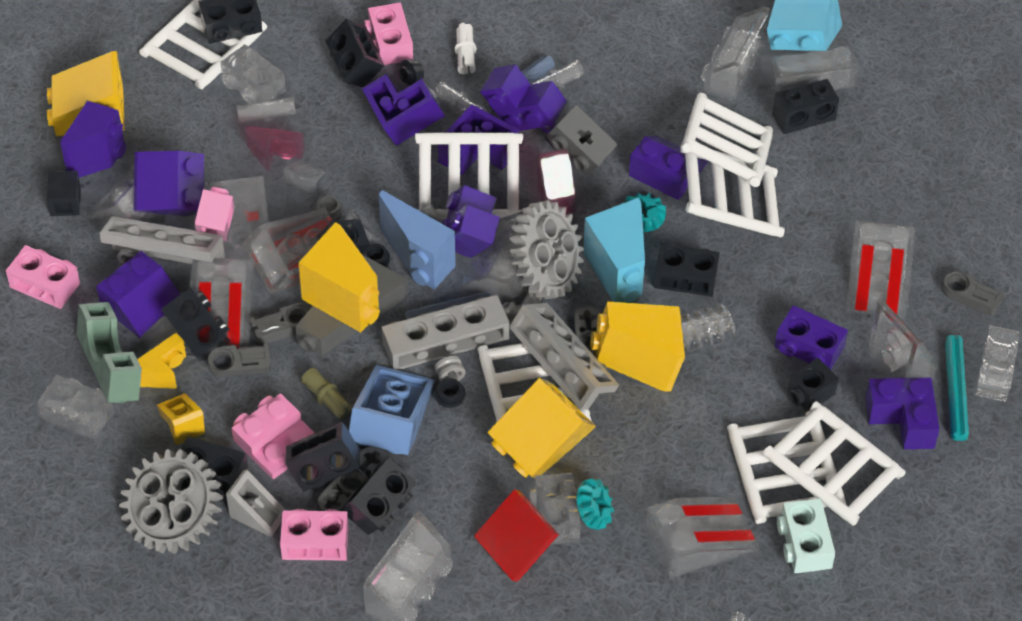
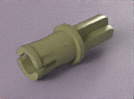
M311 368L304 373L301 382L315 394L317 402L319 404L324 403L337 418L346 419L352 412V406L337 392V386L326 381L316 368Z

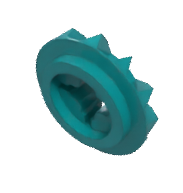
M637 192L633 197H626L623 203L639 198L642 207L647 211L646 218L642 214L643 232L656 230L664 223L666 206L662 205L660 197L653 198L650 192L647 195H640Z
M591 478L584 480L578 488L577 507L583 522L589 528L599 530L606 528V524L612 522L611 513L614 512V508L611 506V501L613 498L609 497L608 486H603L601 479Z

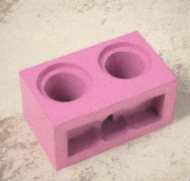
M401 2L368 8L369 20H364V26L367 27L370 36H372L384 65L401 63L405 59L413 60V42Z
M211 187L210 191L203 189L195 220L196 231L222 235L223 241L227 240L235 208L233 196L228 195L229 191L217 187Z
M27 245L23 247L6 269L10 288L59 309L64 306L80 284L77 266L68 260H60L50 256L42 249L36 250Z
M305 509L283 511L280 539L282 560H347L349 529L347 511L335 509L325 511H307ZM299 531L304 532L303 534L299 535L294 534L295 532ZM329 532H335V533H336V534H334V535H326V533H329Z

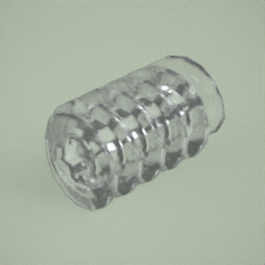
M721 303L715 304L713 308L706 306L702 309V312L695 309L691 312V315L686 312L680 315L684 350L686 352L690 351V342L692 341L696 348L699 349L702 347L703 338L709 346L713 344L714 335H716L719 342H724L725 332L728 333L731 339L736 338L732 316L729 310Z

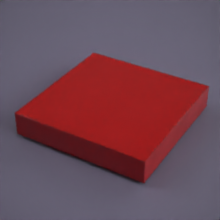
M514 489L474 537L509 578L517 582L559 534L522 492Z

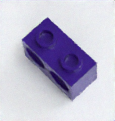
M793 305L777 330L774 347L779 349L782 354L789 357L795 356L806 361L808 364L819 358L831 370L845 347L848 329Z

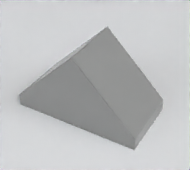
M248 470L242 471L226 493L229 516L270 537L281 524L283 511H287Z

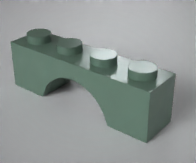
M110 303L79 304L76 336L107 402L125 403L126 401L139 400L142 368L134 352H121L117 332V317Z

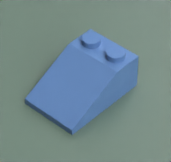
M382 190L379 193L380 229L413 280L419 285H427L435 290L455 268V231Z
M376 365L352 409L349 433L354 441L362 446H373L385 449L393 454L408 455L415 442L435 379Z

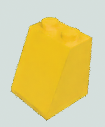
M117 51L109 52L52 75V87L47 88L48 105H52V109H47L48 126H54L56 136H64L87 100L119 110L123 131H125L124 92Z
M335 222L299 261L302 300L361 333L368 324L372 325L377 320L380 313L377 275L341 225Z
M607 301L603 314H598L597 331H593L591 334V350L596 351V359L600 363L605 364L606 367L656 389L671 391L685 359L680 307Z
M539 378L487 433L494 439L491 444L503 456L508 453L515 460L512 465L525 478L528 475L538 478L586 437L596 425L553 383Z

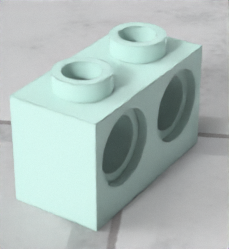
M821 498L783 503L781 516H777V529L779 535H785L786 543L783 546L786 563H792L794 573L832 569L835 550ZM796 522H804L805 524L802 525V524H798V523H796ZM803 549H810L813 552H806Z

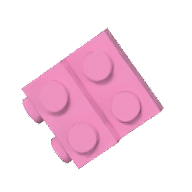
M281 393L274 398L267 396L262 399L255 412L250 415L247 413L241 414L236 418L232 427L233 441L272 479H275L288 469L285 465L286 446L315 434L301 420L300 412Z

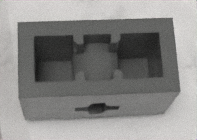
M577 105L546 136L557 151L565 155L578 171L587 176L618 145Z

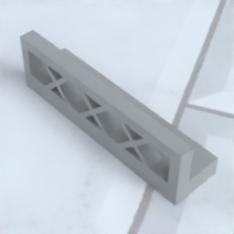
M115 216L110 218L100 232L101 243L112 244V249L116 251L122 250L121 247L123 246L145 250L148 252L147 256L216 269H223L226 265L222 235Z
M548 303L522 305L509 328L580 410H589L598 394L615 392L619 384Z

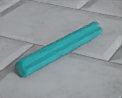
M949 335L946 338L945 349L951 438L954 441H966L969 435L963 338L960 335Z

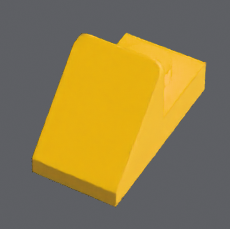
M177 333L137 359L142 368L140 387L177 389L175 374L172 369L178 367L186 357L184 340Z
M186 393L157 404L160 416L168 423L176 445L184 443L187 436L196 438L205 433L202 409Z

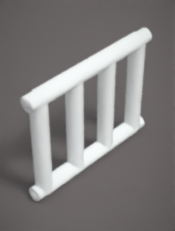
M193 0L139 50V53L145 58L151 56L195 81L197 88L202 90L249 47L262 32L243 36L240 40L234 38L220 41L230 47L221 57L177 32L183 24L187 23L205 33L201 18L194 15L199 11L198 1L202 0ZM262 21V30L264 32L267 29V25ZM168 39L213 65L205 73H202L158 47Z
M699 93L693 105L681 149L685 153L692 152L750 181L753 187H758L763 177L773 129L770 126L764 127L708 99L704 93ZM704 110L760 137V140L704 113ZM700 124L756 151V154L699 127ZM696 138L753 166V168L742 165L696 142Z
M415 133L416 144H419V211L431 204V144H448V197L452 192L460 188V144H478V191L489 195L490 144L507 145V209H493L492 214L499 216V221L517 220V215H523L522 210H519V144H522L523 141L522 133ZM435 209L439 216L447 217L449 209Z
M681 144L680 152H681V153H685V152H683L682 149H681V148H682V144ZM716 151L742 165H745L751 169L753 168V166L729 154ZM692 152L685 153L689 202L685 209L687 213L759 233L783 237L784 227L779 226L774 182L778 172L777 168L765 165L762 177L767 222L753 217L750 181L738 175L741 215L728 212L724 169L712 162L715 208L701 205L697 158H704Z
M523 343L488 349L486 345H482L477 349L497 422L507 412L506 410H509L522 396L517 395L503 398L499 385L550 376L542 365L500 373L495 372L493 360L531 354ZM559 387L558 389H559L567 398H569L568 395L561 389V387ZM580 410L591 420L589 410Z
M816 401L810 408L811 412L776 446L765 448L763 455L817 499L821 498L822 503L842 519L854 526L860 518L858 515L895 477L899 480L905 475L906 471L829 409ZM820 420L824 421L835 432L799 467L784 456ZM845 439L860 450L824 486L809 476ZM870 458L885 469L849 506L834 496Z
M811 410L802 417L738 427L737 424L727 426L729 439L756 524L766 522V518L780 516L783 503L817 498L814 496L763 506L759 491L798 485L799 483L787 474L755 479L751 465L771 461L763 455L764 450L747 453L743 439L791 431ZM820 421L810 430L813 442L794 445L784 455L786 458L811 455L826 441ZM831 454L820 463L821 468H815L809 474L815 481L826 480L828 482L837 474ZM841 487L834 496L847 505Z

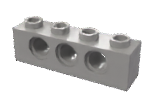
M498 295L481 297L472 302L452 305L443 310L423 313L414 318L394 321L388 325L381 326L382 344L392 369L395 370L509 339V320Z

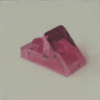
M246 126L247 148L268 173L270 172L274 155L284 159L303 158L305 151L303 133Z

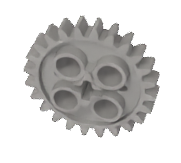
M541 201L530 203L529 207L522 208L523 215L516 216L519 224L512 225L516 236L510 237V240L515 243V248L510 249V252L516 254V259L512 261V265H518L519 267L516 276H523L521 285L529 286L528 293H536L537 298L552 299L565 296V292L572 291L571 285L578 283L575 275L582 273L578 263H584V260L579 257V252H582L584 248L578 246V241L581 240L582 235H576L575 233L578 224L571 225L572 214L565 215L566 208L558 207V202Z
M166 449L163 458L162 455L154 452V462L151 463L143 458L144 468L140 470L133 467L132 469L136 478L125 479L131 487L130 490L121 491V494L128 498V501L119 504V507L128 510L121 517V520L130 523L126 531L135 534L134 540L139 543L144 542V547L150 550L155 547L157 552L163 554L167 548L169 552L176 554L179 545L181 549L189 551V541L197 545L201 544L198 535L203 533L209 536L210 532L206 528L208 523L213 525L218 523L212 517V514L222 512V509L217 507L215 502L223 499V496L214 492V490L221 486V483L212 480L216 472L212 469H207L208 463L202 459L198 461V456L193 453L187 456L186 452L179 449L175 455L173 451ZM190 477L189 487L182 491L183 481ZM160 481V488L156 493L152 494L151 488L153 484ZM187 509H191V517L186 522H183L182 516ZM160 512V521L152 526V518L156 513Z

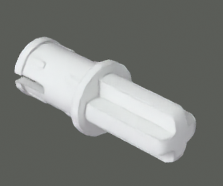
M460 23L456 29L457 44L454 47L455 53L458 55L457 69L460 74H468V66H470V73L473 74L476 70L474 54L477 50L476 44L473 42V27L470 24Z

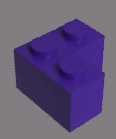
M516 64L494 68L480 91L499 118L519 129V131L554 125L567 103V100L553 81L530 84Z
M385 74L362 89L383 129L396 146L445 116L434 95L422 79L399 92L388 75Z
M472 104L445 133H519V129ZM438 144V163L447 168L448 144ZM460 144V175H463L477 160L478 144ZM490 144L489 163L501 170L507 165V145Z
M463 185L449 195L446 203V208L449 211L447 218L442 221V224L455 231V253L472 258L493 245L500 219L499 216L492 214L496 197Z
M932 378L869 379L865 397L868 423L900 424L903 450L935 449L940 429Z

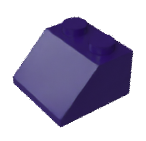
M87 100L60 141L66 171H78L80 178L112 168L116 160L124 156L126 143L124 142L123 124L120 120L119 110Z
M645 136L630 155L629 176L679 200L688 189L685 153L680 152V146L659 136ZM697 158L698 172L700 173L708 163V160Z
M186 151L135 152L134 211L181 217L197 214L204 189V154Z
M142 251L96 286L99 302H109L117 320L141 340L167 319L161 309L181 295L164 269Z

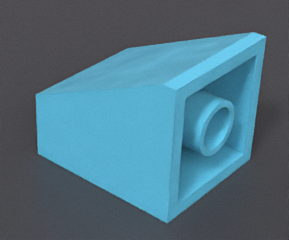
M775 0L767 27L771 50L827 51L842 27L838 0Z
M639 198L585 218L583 254L613 302L629 303L642 295L645 251L641 201Z

